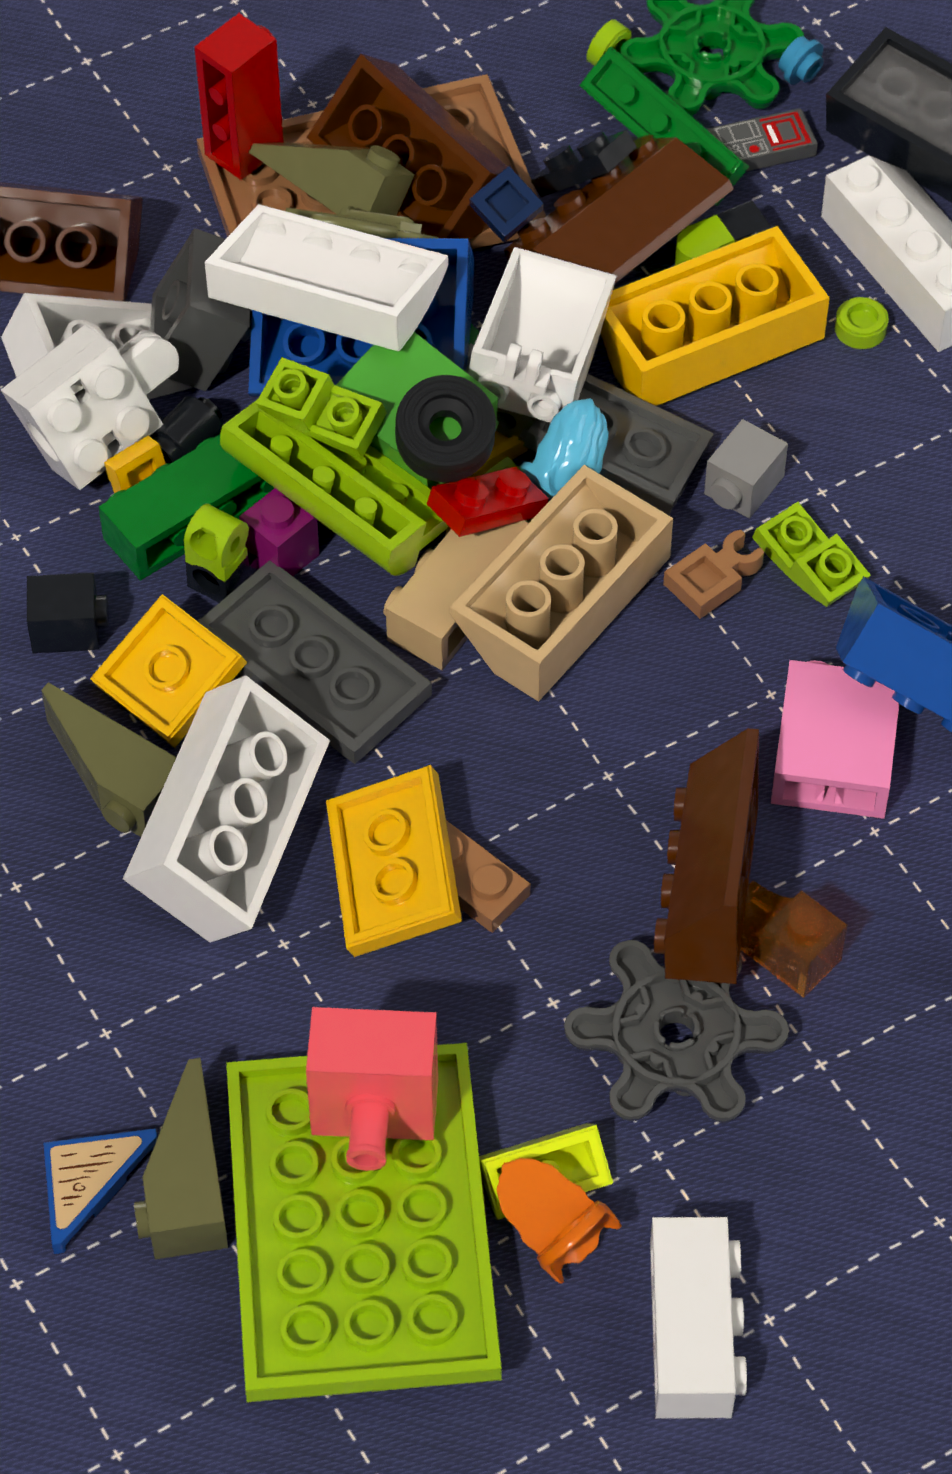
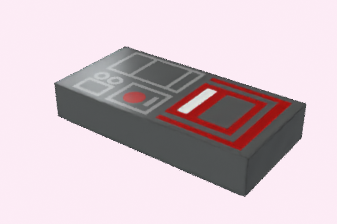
M801 108L708 128L713 135L750 166L746 171L809 158L817 154L818 143Z

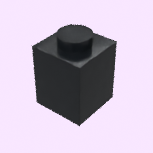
M94 573L27 576V626L32 653L99 650V628L109 627V607L107 594L97 595Z

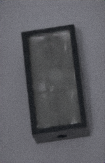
M885 27L826 93V131L869 156L906 170L918 184L952 203V64Z

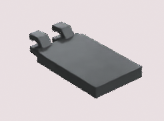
M587 373L578 400L588 398L593 400L595 406L600 408V412L606 418L609 434L600 475L665 514L670 515L708 450L714 433ZM497 408L496 420L499 421L496 431L508 438L513 435L519 437L518 439L524 442V447L537 452L538 445L546 435L550 422Z

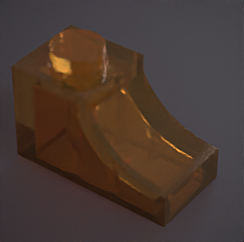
M753 880L749 884L741 950L804 998L841 961L847 924L802 890L794 898H788L769 891Z

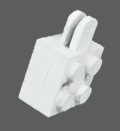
M84 325L2 388L1 392L50 468L81 490L106 470L105 461L147 435L150 436L164 425L146 395L178 370L179 356L176 348L169 341L147 329L142 330L117 349L114 343Z

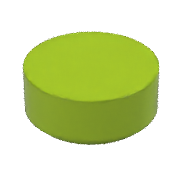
M615 19L608 21L600 28L591 41L586 55L587 61L595 66L610 46L621 53L623 43L632 39L631 30Z
M856 297L842 303L837 310L835 333L839 340L849 347L856 349L873 348L879 345L886 337L889 320L887 310L882 304L870 298Z

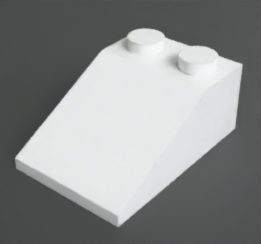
M24 293L1 338L15 375L18 377L84 325L114 343L116 348L119 349L142 330L147 329L150 331L152 304ZM166 379L147 394L146 397L152 399L192 387Z

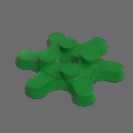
M647 0V9L651 17L662 26V30L652 37H636L627 40L621 46V54L642 73L658 71L671 76L675 81L669 88L668 95L692 116L699 111L705 100L716 99L722 92H731L740 96L753 108L765 109L777 98L779 83L763 69L762 64L772 59L781 58L787 47L798 37L804 36L801 28L791 23L765 25L755 21L749 14V10L755 0H714L709 4L695 5L686 0ZM703 47L710 49L720 48L723 50V56L720 53H707L703 51L700 54L699 52Z

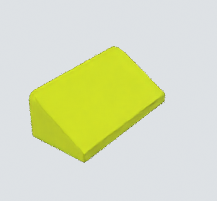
M591 1123L582 1124L479 1156L481 1180L497 1220L505 1218L500 1208L497 1186L499 1184V1176L502 1173V1165L506 1162L520 1158H531L550 1164L565 1178L579 1185L584 1192L613 1184L597 1125Z

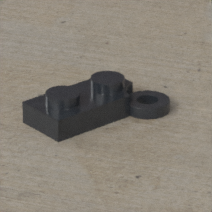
M624 130L609 137H606L604 132L601 131L582 141L575 150H572L568 144L550 153L543 160L546 167L530 180L539 196L542 198L611 171L637 148L628 131Z

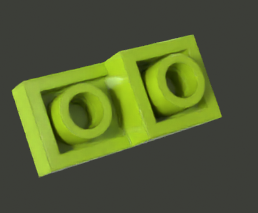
M283 357L279 360L256 402L259 409L290 427L360 459L363 458L387 414L382 402L336 386L329 374Z
M796 502L756 528L752 536L766 555L795 584L826 607L855 589L863 576L867 579L871 576L839 535L835 534L828 539L799 502Z

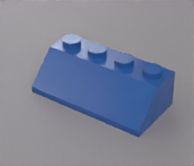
M863 576L857 586L836 645V650L842 662L846 664L843 671L865 686L872 688L877 681L894 690L892 698L917 714H922L925 708L943 717L941 725L952 733V625Z

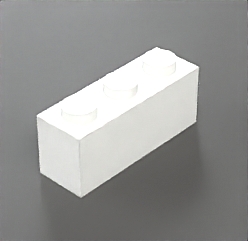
M652 1217L650 1260L656 1418H732L735 1395H746L747 1385L745 1356H734L733 1336H743L744 1330L743 1299L731 1298L730 1278H740L741 1275L740 1241L728 1239V1217Z

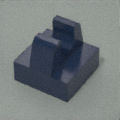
M510 166L505 168L470 198L471 208L503 243L508 241L544 210V203Z

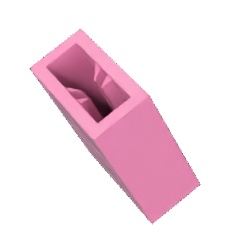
M790 660L771 804L884 819L890 790L899 703L892 698L895 691L877 681L872 688L865 686L843 671L844 667L833 666L815 660L807 662Z

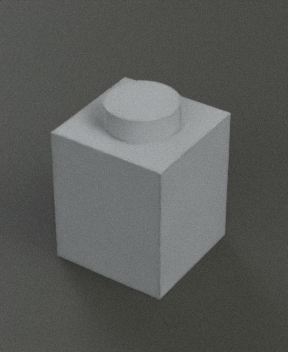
M742 419L708 459L704 494L711 497L719 506L725 509H733L750 519L783 479L788 443Z

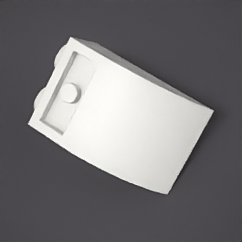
M514 247L473 347L468 374L498 397V408L551 423L553 417L567 404L579 399L602 330L617 275Z

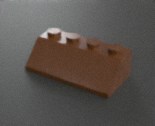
M360 54L306 138L316 145L371 148V146L376 145L394 152L400 158L398 164L414 174V178L396 216L409 217L415 224H421V234L438 238L471 240L489 229L490 227L471 208L470 198L508 166L396 64Z
M646 135L634 140L637 148L611 171L591 179V182L581 190H575L563 195L554 203L555 210L548 216L535 219L526 224L518 231L519 238L506 247L504 252L508 259H510L514 247L617 275L616 283L734 188L727 177L677 137L654 139L653 135Z
M0 182V291L126 302L139 251L143 197Z
M747 728L692 762L689 766L687 787H676L674 821L681 822L680 830L670 829L667 863L675 865L674 874H663L661 887V908L669 909L668 917L657 918L654 936V953L665 954V979L737 984L759 810V729Z

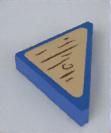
M156 1128L43 1143L51 1242L54 1254L65 1252L66 1244L92 1215L97 1216L127 1182L126 1177L149 1151H153L158 1139Z

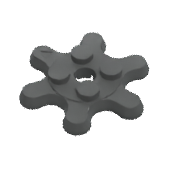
M626 940L618 943L610 952L609 965L611 971L623 985L621 998L614 1005L607 1008L586 1006L570 1012L564 1024L566 1038L579 1050L607 1051L617 1056L623 1065V1073L612 1086L609 1093V1101L613 1111L623 1120L637 1121L642 1119L652 1110L655 1100L660 1095L674 1091L681 1096L695 1097L700 1102L703 1111L712 1120L719 1123L732 1121L742 1113L746 1099L743 1088L735 1081L731 1074L733 1060L745 1053L769 1054L780 1049L788 1039L789 1027L787 1021L776 1011L767 1009L751 1011L739 1007L732 1001L729 994V986L731 984L665 979V968L656 962L651 950L644 943L637 940ZM740 954L738 974L740 973V970H741V968H742V956H741V954ZM680 1023L691 1030L693 1038H689L681 1043L671 1042L670 1045H667L660 1030L667 1024Z

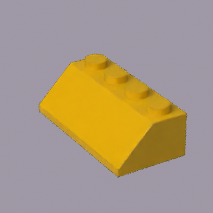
M775 226L614 289L601 335L614 375L623 389L644 401L658 406L824 339L830 297L779 227Z

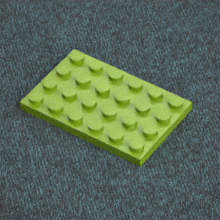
M467 1043L437 1045L438 1089L434 1140L387 1138L385 1148L386 1164L381 1169L371 1171L359 1170L347 1164L346 1154L349 1149L350 1137L311 1135L306 1078L307 1056L226 1062L247 1402L502 1380Z

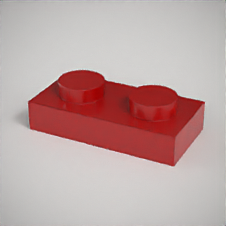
M515 466L432 486L427 505L461 537L532 519L548 503L549 498L525 473Z

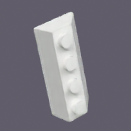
M868 155L826 175L821 217L938 352L952 346V221L906 170Z

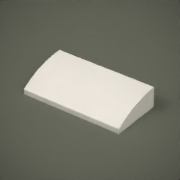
M260 204L252 210L204 262L208 298L398 352L409 340L427 312L449 265L448 255Z

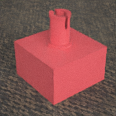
M312 1007L306 1065L311 1135L350 1137L346 1161L351 1167L371 1171L385 1166L387 1138L434 1141L438 1089L437 1015L435 1012Z

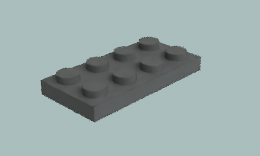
M270 560L198 621L247 661V664L238 674L242 677L248 676L330 740L329 745L353 764L361 760L432 696L431 681Z

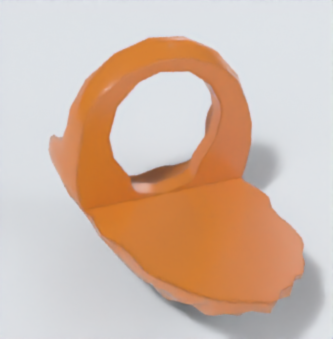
M520 1158L503 1163L502 1173L499 1176V1184L497 1186L501 1211L507 1220L518 1230L522 1241L538 1254L537 1260L541 1268L556 1282L562 1284L564 1282L561 1270L563 1265L582 1262L597 1248L602 1228L618 1230L621 1227V1223L605 1203L592 1201L579 1185L565 1178L552 1165L531 1158Z

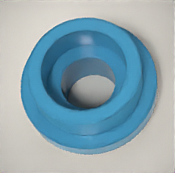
M804 36L795 39L784 51L778 63V68L784 72V79L791 85H795L801 80L805 83L812 80L824 63V59L821 57L823 45L816 39L809 41Z

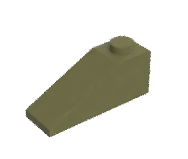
M287 142L256 143L252 145L249 152L337 215L345 206L355 207V210L397 215L414 178L413 173L398 164L400 158L394 152L376 145L371 146V148Z
M48 682L41 690L47 722L103 817L118 831L123 833L131 831L141 837L176 757Z
M201 1058L188 1059L142 1177L145 1200L134 1202L139 1239L151 1237L155 1260L228 1248Z

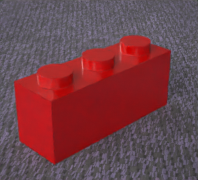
M238 13L194 46L205 155L239 180H243L263 164L262 161L249 153L252 145L256 143L283 142L276 38L266 27L256 25Z

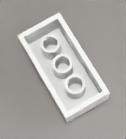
M246 675L205 692L123 880L210 943L252 929L330 740Z

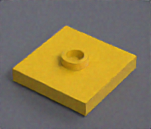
M162 594L92 675L90 680L175 748L188 733L205 692L231 682L247 664V661Z

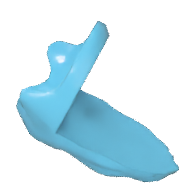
M591 398L575 400L567 404L553 417L546 435L538 445L534 461H525L520 466L519 470L525 473L549 498L548 501L559 492L583 465L600 474L609 439L606 418L600 412V408L595 406Z

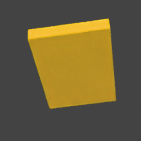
M431 765L326 800L346 949L354 957L462 922L439 774Z

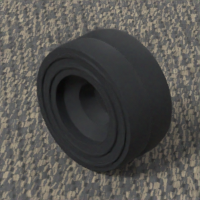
M453 375L433 376L418 382L402 398L396 413V446L406 465L419 476L436 482L459 481L476 473L491 455L496 431L495 411L487 395L473 382ZM439 417H451L460 424L462 431L455 439L442 441L431 434L429 427Z

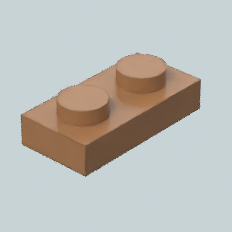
M446 820L460 909L493 933L530 896L531 883Z

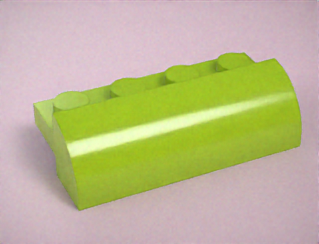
M257 400L221 428L220 444L225 452L393 576L402 575L415 567L419 551L449 527L427 505L431 489L371 445H369L363 458L360 459L322 443L274 418L258 408Z

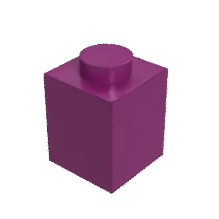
M274 488L239 516L240 520L248 524L249 532L245 547H247L249 553L257 556L258 569L270 560L276 566L281 567L291 576H294L319 556L317 519Z

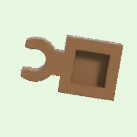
M742 530L734 531L725 538L723 549L716 553L705 543L664 571L663 585L701 619L741 591V576L753 575L761 569L764 550L758 548L748 555L737 553V551L744 547L745 533Z

